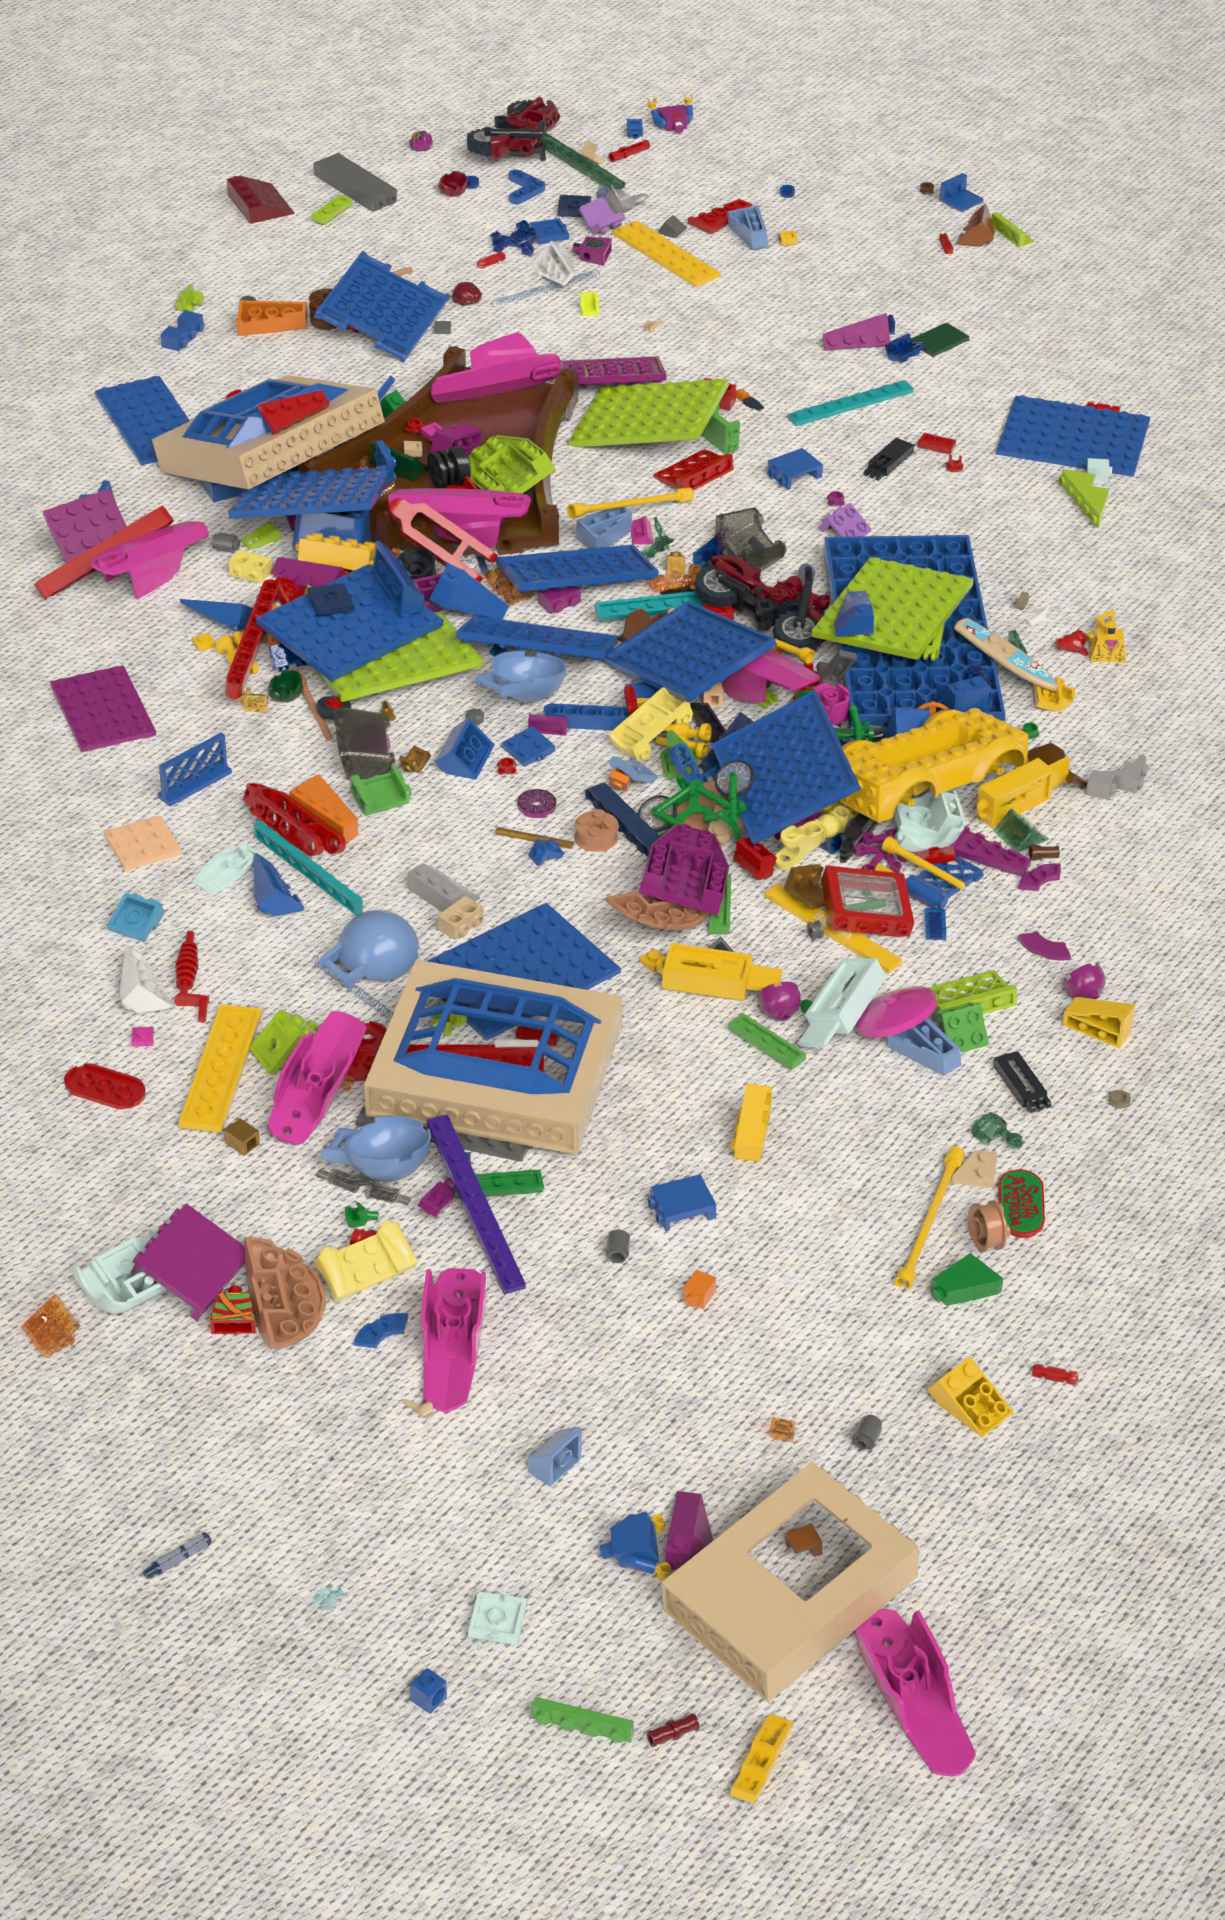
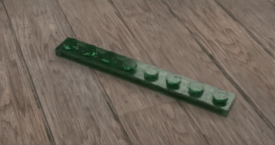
M546 133L545 137L541 138V146H545L546 151L603 187H608L610 190V185H613L615 189L625 188L623 180Z

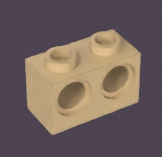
M464 896L437 915V930L454 940L461 936H466L469 930L482 924L484 919L483 906Z

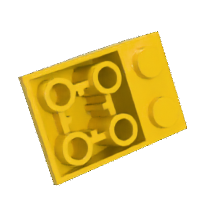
M970 1356L927 1389L939 1406L982 1438L1014 1413Z

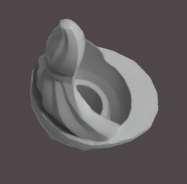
M610 185L611 190L606 195V201L614 213L630 210L635 204L642 203L649 198V195L645 193L630 196L621 189H615L613 185Z

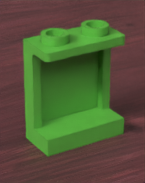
M718 404L701 436L724 454L735 452L739 449L740 421L728 422L720 416Z
M391 765L389 773L361 781L358 774L351 776L350 790L365 816L409 804V798L412 795L410 786L405 784L402 772L398 771L395 765Z

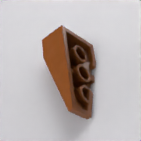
M986 203L976 210L968 220V225L963 228L966 231L965 234L961 233L958 236L957 242L959 244L982 246L985 243L989 244L994 239L995 230Z

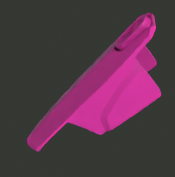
M516 332L478 345L475 349L470 350L471 369L436 377L431 388V396L436 403L485 397L535 386L553 380L559 375L561 359L555 353L537 354L530 342L521 333Z
M399 489L388 495L389 504L395 498H402L411 505L425 503L488 548H495L500 523H504L506 517H521L526 514L531 504V498L526 494L479 489ZM434 524L438 536L459 542L452 536H447L445 531Z
M185 521L126 541L100 553L91 559V566L103 573L106 583L121 573L128 571L131 576L135 598L140 599L171 580L179 572L184 548L209 537V531L203 522Z
M770 649L769 652L763 653L755 661L746 664L738 672L726 677L722 682L725 693L730 698L752 703L766 702L767 683H773L776 686L779 685L793 691L809 683L816 682L820 678L819 675Z
M331 1011L314 1037L313 1032L309 1031L294 1048L280 1073L273 1096L275 1104L267 1125L270 1134L277 1137L280 1142L293 1145L303 1144L328 1112L349 1072L367 1029L361 1020L344 1012Z
M449 1268L440 1272L436 1285H434L431 1269L426 1270L421 1310L424 1340L423 1399L424 1402H431L433 1408L444 1413L455 1410L468 1401L485 1314L486 1272L481 1271L480 1274L473 1269Z
M878 1610L854 1630L863 1658L897 1721L932 1773L942 1776H959L973 1762L976 1752L956 1710L948 1664L919 1610L914 1612L910 1626L906 1624L896 1610ZM884 1640L891 1646H884Z

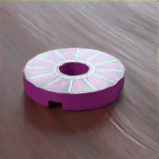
M531 789L519 795L517 806L518 810L527 817L544 818L555 811L557 802L556 797L549 791ZM534 802H540V803H542V804H540V805H534V804H532V803H534Z

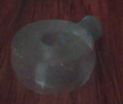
M326 1588L320 1589L315 1593L313 1603L317 1609L328 1611L335 1607L337 1598L343 1596L344 1593L341 1588L336 1591Z

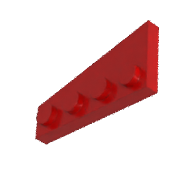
M737 199L724 204L723 208L715 207L711 209V212H701L695 218L690 216L687 223L713 234L729 224L728 211L752 207V204L742 199Z
M319 390L259 404L258 411L272 434L275 435L279 430L291 427V424L299 423L305 417L313 416L327 409L330 402L324 392Z

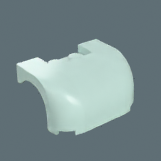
M929 789L921 796L911 797V799L915 800L913 807H909L906 804L896 806L894 816L898 831L895 834V838L900 847L911 852L928 850L931 847H950L958 839L966 825L955 790L945 791L938 794V797L935 798L932 794V789Z
M153 1227L150 1228L149 1235L141 1239L133 1237L97 1256L87 1268L83 1270L79 1267L75 1268L74 1278L97 1308L111 1314L123 1313L167 1290L139 1268L134 1274L131 1273L135 1265L132 1262L139 1251L145 1252L146 1248L144 1247L152 1236L154 1238L158 1237Z

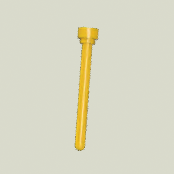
M775 639L777 643L775 647L797 655L800 661L806 664L813 661L815 656L814 650L807 647L800 649Z
M891 836L887 837L883 842L882 850L888 854L896 853L958 889L965 888L964 882L900 847L898 841Z

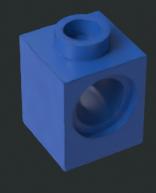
M426 1668L410 1684L411 1701L431 1714L447 1698L446 1680Z

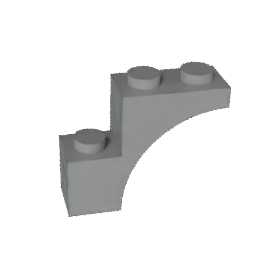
M1139 755L1134 763L1123 769L1114 771L1092 770L1087 784L1086 795L1109 800L1111 794L1115 795L1116 789L1137 793L1138 787H1143L1144 776H1147L1149 765H1146L1147 756Z

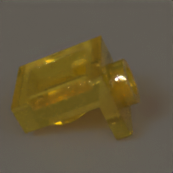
M247 687L245 694L241 696V705H244V712L267 713L269 709L268 695L251 694V687Z

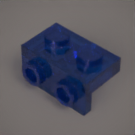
M906 333L885 344V349L889 360L902 363L907 361L910 356L919 355V352L925 349L924 342H912L910 334Z
M282 643L268 647L274 665L272 670L278 669L281 672L283 670H290L289 666L295 664L297 668L308 665Z

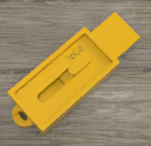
M312 532V535L307 534L306 537L300 538V542L295 545V550L299 551L298 560L357 570L367 564L373 567L375 543L366 541L362 544L357 543L358 540L348 538L345 541L340 540L339 536L330 535L328 538L323 537L322 533Z
M1065 757L1050 765L1037 758L979 787L976 816L990 828H993L1051 799L1052 789L1066 783L1070 758Z
M671 943L667 956L659 957L656 962L657 972L663 975L662 989L745 1001L748 989L761 991L771 984H774L775 987L779 986L783 969L752 965L753 955L677 943Z

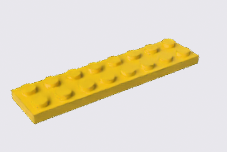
M637 220L612 230V235L694 287L703 285L721 276L719 271Z
M220 1004L179 1119V1128L222 1133L250 1052V1046L253 1043L262 1017V1009Z

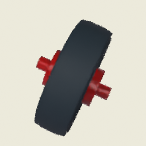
M337 696L322 697L317 702V713L324 718L341 720L348 718L351 714V703L349 701L341 702Z

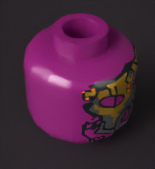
M425 130L413 133L412 139H409L411 149L414 148L415 151L430 150L431 145H433L431 134Z

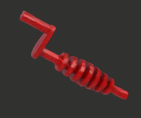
M187 931L186 941L181 944L175 964L176 986L180 989V993L175 996L174 1003L177 1006H199L198 1021L204 1023L207 1017L209 997L188 993V990L192 989L199 964L198 949L194 943L195 933Z

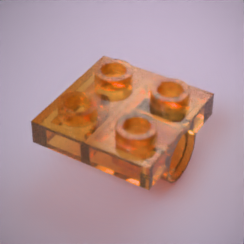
M54 1294L21 1327L41 1355L47 1358L56 1350L62 1351V1348L69 1345L70 1347L73 1346L75 1338L72 1334L81 1326L60 1297Z

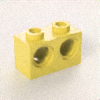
M238 550L229 560L230 575L244 578L251 582L263 583L272 571L271 558L243 550Z

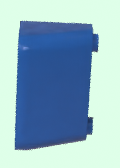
M369 510L350 511L348 515L333 512L296 515L293 550L298 553L299 551L295 550L296 543L300 542V538L306 537L307 534L312 535V532L322 533L323 537L328 538L330 535L339 536L340 540L345 541L348 538L358 540L357 543L362 544L366 541L371 542Z

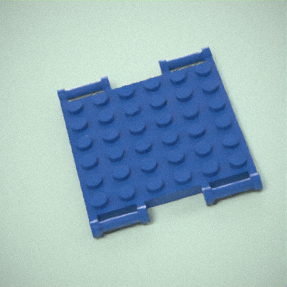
M362 251L319 306L314 317L340 328L342 332H345L350 325L370 335L372 338L377 339L374 346L375 349H381L399 358L404 363L447 304L451 295L443 294L425 285L426 283L423 281L416 285L390 272L392 265L384 264Z

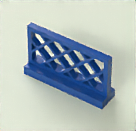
M221 732L159 765L161 791L157 793L158 798L171 807L232 774V769L227 766L225 735ZM219 742V744H218V746L216 747L215 751L212 750V748L214 747L215 743ZM204 750L201 757L199 759L196 758L199 752ZM210 752L213 753L212 756L210 757L209 761H208V762H205V760H206V758L208 757L209 753H210ZM189 758L188 761L186 762L185 766L182 767L181 765H182L183 761H184L185 759ZM197 761L193 770H189L193 762ZM173 766L169 775H166V769ZM181 769L182 771L180 772L177 779H175L174 776L176 775L177 771ZM187 772L190 773V775L184 779ZM171 781H174V784L168 787Z

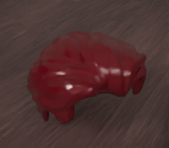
M452 171L450 174L445 173L440 178L438 187L446 195L460 196L467 189L468 179L465 173Z
M471 282L458 283L452 291L453 302L459 303L461 306L471 304L472 302L478 303L482 298V292Z

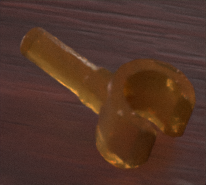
M346 1076L341 1089L349 1092L351 1091V1086H354V1078Z

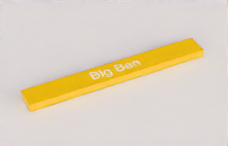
M778 883L765 892V898L802 921L813 924L814 921H820L825 935L862 958H877L882 970L888 974L902 964L900 957L861 933L830 930L828 916L825 911L818 907L815 909L806 907L802 901L793 898L781 884Z

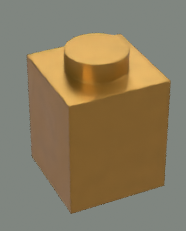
M241 1118L224 1129L225 1143L243 1156L260 1145L259 1130Z

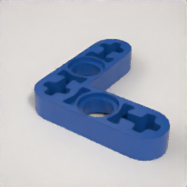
M514 169L509 171V180L522 186V188L509 195L510 203L521 204L545 191V182L521 170Z
M685 744L673 745L669 750L670 758L678 774L682 775L688 784L692 780H700L702 783L708 782V774L712 775L713 781H715L716 773L721 768L719 763L700 773ZM686 765L691 768L690 775H687L685 772ZM720 774L719 780H726L724 774Z

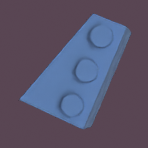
M758 205L727 212L729 227L753 250L769 246L767 230Z
M626 507L603 510L577 519L576 538L588 549L609 547L632 530V512Z
M928 1018L911 1029L887 1036L890 1049L942 1075H946L961 1066L960 1048Z

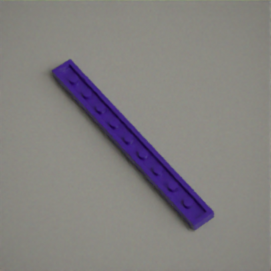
M448 1114L427 1119L426 1125L430 1129L433 1141L503 1294L506 1295L526 1289V1283Z

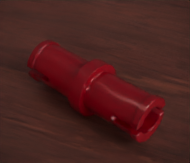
M693 1713L676 1721L671 1719L666 1722V1725L648 1731V1742L654 1748L671 1739L676 1741L680 1739L681 1735L699 1729V1721Z

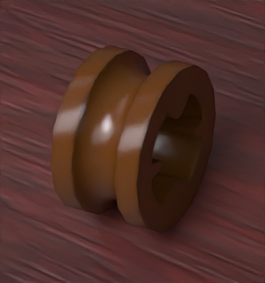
M923 182L920 184L921 193L932 194L934 192L933 183Z

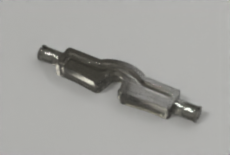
M319 1169L317 1173V1178L328 1180L330 1185L340 1187L351 1193H357L360 1187L367 1186L365 1191V1197L390 1204L397 1202L407 1206L412 1199L411 1197L401 1195L397 1188L381 1184L379 1181L361 1174L352 1175L336 1169L332 1173Z

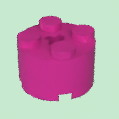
M822 683L814 687L813 690H816L832 725L848 719L850 694L847 688L840 684L830 686V683Z

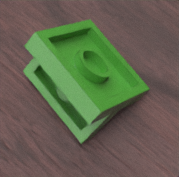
M673 730L667 732L666 736L669 747L660 753L665 777L671 781L679 776L669 755V750L673 745L685 744L698 769L699 766L695 751ZM686 765L685 771L690 775L691 768Z

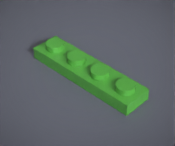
M728 874L725 893L718 916L710 914L709 933L730 934L731 874Z
M744 1013L729 1022V1030L790 1070H793L806 1060L805 1052Z
M534 1697L532 1719H536L541 1724L552 1723L560 1725L568 1731L574 1729L584 1731L592 1737L605 1736L617 1743L624 1741L631 1743L634 1735V1721Z

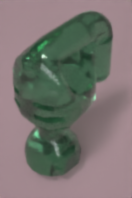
M993 1112L983 1115L971 1127L972 1135L984 1145L1002 1136L1006 1139V1144L1010 1149L1015 1147L1020 1149L1023 1146V1137L1018 1133L1008 1131L1007 1122ZM988 1122H991L984 1131H980Z

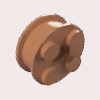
M601 809L583 813L575 821L576 832L574 840L584 850L591 852L606 851L615 846L618 841V821L614 816Z
M991 1200L986 1205L973 1203L970 1206L968 1212L969 1232L978 1251L981 1253L986 1252L991 1247H995L997 1250L1003 1249L1006 1245L1007 1237L1010 1236V1227L1005 1220L1003 1205L995 1200Z

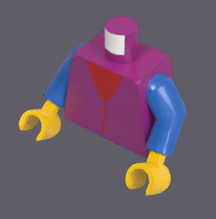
M686 93L684 94L683 101L686 106L683 104L656 108L657 99L654 97L653 103L648 99L647 107L651 109L650 112L654 124L664 128L666 131L675 130L677 133L687 129V125L693 119V105H691L693 94L691 93L690 99L686 98Z

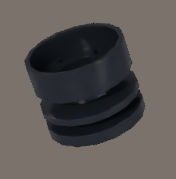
M457 445L447 448L445 452L439 450L428 454V471L436 488L452 486L453 483L456 485L462 484L465 477H471L469 460L461 446Z
M410 548L399 555L398 559L402 561L403 567L409 572L412 580L436 575L435 557L427 549Z

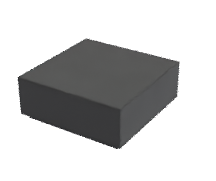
M435 321L434 334H451V321Z

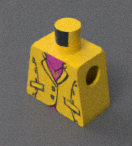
M1107 622L1105 628L1095 630L1089 648L1090 662L1126 663L1123 630L1117 629L1115 622Z

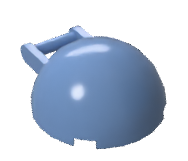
M525 650L503 652L492 658V671L479 674L475 679V683L480 687L485 686L497 692L503 698L511 697L522 702H537L546 699L559 689L566 676L567 664L560 658L547 653L537 652V656L525 655Z
M369 910L357 915L345 925L339 936L337 946L320 958L319 965L323 968H328L339 977L347 988L353 986L363 977L382 979V982H386L405 974L414 965L419 955V941L413 927L400 915L387 910ZM339 959L346 969L351 972L347 974L334 962Z
M378 1116L374 1117L375 1122L363 1125L360 1130L349 1128L337 1129L331 1144L321 1152V1156L325 1161L352 1164L365 1177L381 1182H393L411 1175L425 1161L430 1148L431 1132L430 1129L426 1131L423 1128V1122L410 1117ZM342 1142L345 1143L344 1148H339Z

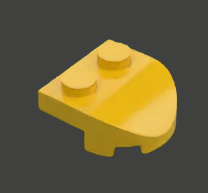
M1057 676L1055 681L1059 687L1056 692L1033 684L1036 707L1052 711L1065 710L1070 706L1076 695L1073 686L1069 688L1064 684L1065 680Z

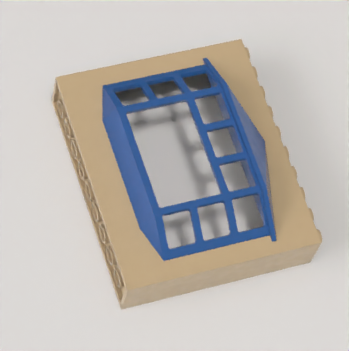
M286 375L277 380L267 379L200 411L194 420L152 439L161 472L249 490L385 421L375 388ZM319 390L324 392L330 402L327 409L313 416L309 415L303 421L291 424V427L279 430L275 435L272 434L258 411L259 404Z
M415 960L364 1084L366 1115L372 1117L388 1115L405 1116L421 1121L423 1126L427 1127V1119L448 1114L455 1131L458 1133L578 1155L622 1029L623 996ZM429 996L448 999L445 1004L424 1008ZM459 1001L481 1005L480 1009L454 1005V1003ZM488 1007L514 1011V1014L509 1015L487 1010ZM450 1013L544 1030L531 1066L526 1067L436 1050ZM522 1013H526L531 1015L548 1017V1020L542 1021L537 1019L521 1017ZM442 1014L437 1026L415 1031L420 1018ZM559 1019L584 1024L580 1036L577 1037L555 1024V1020ZM551 1032L576 1045L571 1060L546 1046ZM433 1036L427 1049L406 1054L410 1041ZM542 1055L568 1068L563 1083L538 1069Z

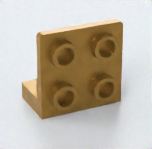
M819 864L791 867L784 889L793 898L799 899L810 909L826 907L823 889L818 886L824 867Z

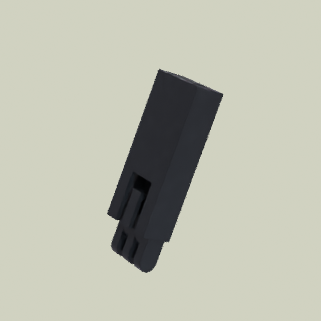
M899 438L893 439L869 460L868 468L864 471L863 475L868 476L870 474L869 477L872 479L876 476L875 480L877 481L881 480L884 476H888L914 453V444Z
M859 813L842 833L841 856L839 860L841 863H846L854 854L855 842L873 821L871 818ZM875 821L867 832L872 833L879 823Z
M1018 1051L994 1057L993 1067L1022 1108L1027 1107L1030 1113L1036 1112V1108L1040 1111L1044 1109V1106L1046 1109L1052 1107L1051 1101L1047 1097L1048 1092ZM1014 1059L1036 1092L1026 1091L1025 1085L1008 1060Z

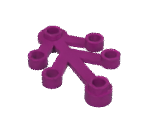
M889 829L882 835H874L871 832L863 834L862 843L855 844L853 853L859 857L866 854L876 855L870 863L865 864L861 869L874 870L877 864L881 863L885 857L889 869L895 873H900L902 868L900 862H908L907 859L898 855L897 859L899 861H896L893 854H888L882 850V845L865 846L884 842L889 836L896 839L895 834L898 830Z

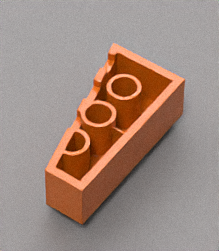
M240 300L237 316L238 336L305 329L308 320L307 302Z
M319 774L289 791L290 797L341 833L346 843L359 835L358 818Z

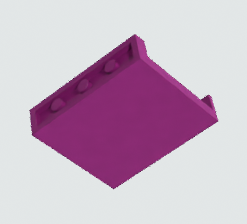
M186 1203L181 1210L175 1209L169 1218L171 1220L169 1224L163 1223L157 1231V1234H159L157 1238L153 1236L144 1247L146 1248L145 1252H138L132 1261L135 1265L131 1273L134 1274L138 1268L191 1306L194 1310L190 1317L198 1321L215 1301L217 1294L224 1290L245 1264V1248L243 1244Z

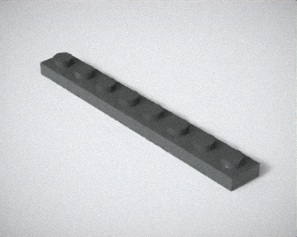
M362 1107L355 1121L356 1126L359 1127L375 1122L374 1117L366 1115L365 1107ZM456 1132L463 1149L523 1162L529 1149L528 1145Z

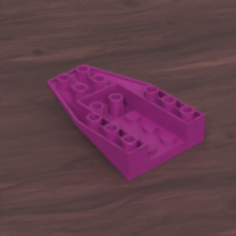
M677 823L651 844L639 893L718 916L725 893L729 865L716 834H712L708 830L692 828L688 824L681 825Z

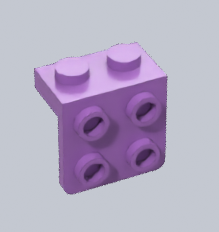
M603 197L579 208L583 219L593 235L603 234L610 228H618L626 218L623 212L614 215L606 199Z
M851 502L843 508L841 506L838 507L832 515L827 514L821 520L823 523L818 527L822 532L833 527L840 537L865 536L871 532L870 526Z

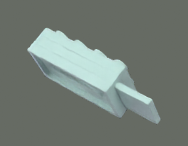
M877 958L841 960L805 1014L810 1025L798 1042L800 1047H826L834 1034H849L886 979V975Z

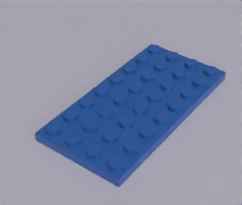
M151 376L147 379L135 380L130 383L95 390V396L141 466L158 462L152 439L190 421L160 376Z
M633 544L496 558V565L520 592H530V590L536 589L545 591L548 588L564 589L567 586L582 587L587 584L593 586L600 585V583L616 584L618 581L634 582L639 579L648 581L652 578H658L659 574L658 569Z
M481 616L470 618L457 630L456 638L462 639L463 642L467 643L480 641L482 645L494 643L499 644L498 646L503 648L516 646L518 650H528L530 648L535 649L538 653L551 651L555 655L560 656L565 654H572V657L575 658L587 656L595 661L605 659L619 641L617 635Z

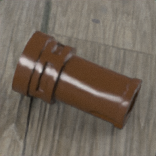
M1030 845L1028 854L1030 859H1032L1031 861H1036L1042 858H1059L1060 850L1059 846L1041 847V845Z

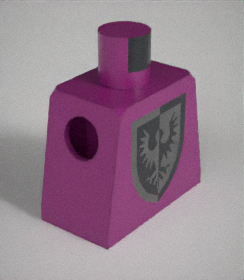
M587 236L582 244H573L572 252L580 253L581 261L604 266L612 251V238Z

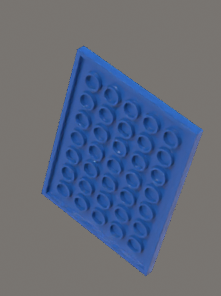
M1015 395L996 450V455L1087 469L1088 458L1108 459L1109 467H1112V474L1134 477L1151 417L1143 414H1131L1125 411L1113 412L1110 409L1101 410L1092 406L1086 407L1074 403L1068 404L1061 403L1060 401Z
M382 465L372 469L361 467L357 470L344 468L341 471L327 469L324 472L310 470L307 473H300L299 471L289 474L281 473L249 490L245 489L228 511L229 519L371 510L393 476V467Z
M369 564L326 584L344 583L354 604V611L318 616L308 594H305L256 618L258 626L331 682L442 627L444 623L441 617L423 604L422 612L401 616L373 573V567Z
M687 601L613 648L602 661L655 688L661 689L664 687L670 695L688 703L695 700L703 692L709 691L717 683L724 681L726 677L738 672L746 664L755 661L763 653L769 652L777 643L775 638Z
M816 690L711 744L720 767L733 760H743L748 762L754 769L755 780L752 787L745 794L739 796V801L743 800L748 810L740 813L753 844L763 841L861 790ZM733 764L725 768L722 772L728 786V775L733 771L741 780L740 791L744 790L751 779L749 769L742 764Z
M544 903L427 961L588 990L621 973V968L548 903ZM459 1001L454 1003V1005L480 1009L481 1005ZM488 1007L487 1010L509 1015L514 1014V1011ZM522 1013L521 1017L533 1018L537 1016L526 1013ZM468 1016L466 1021L486 1041L517 1026Z

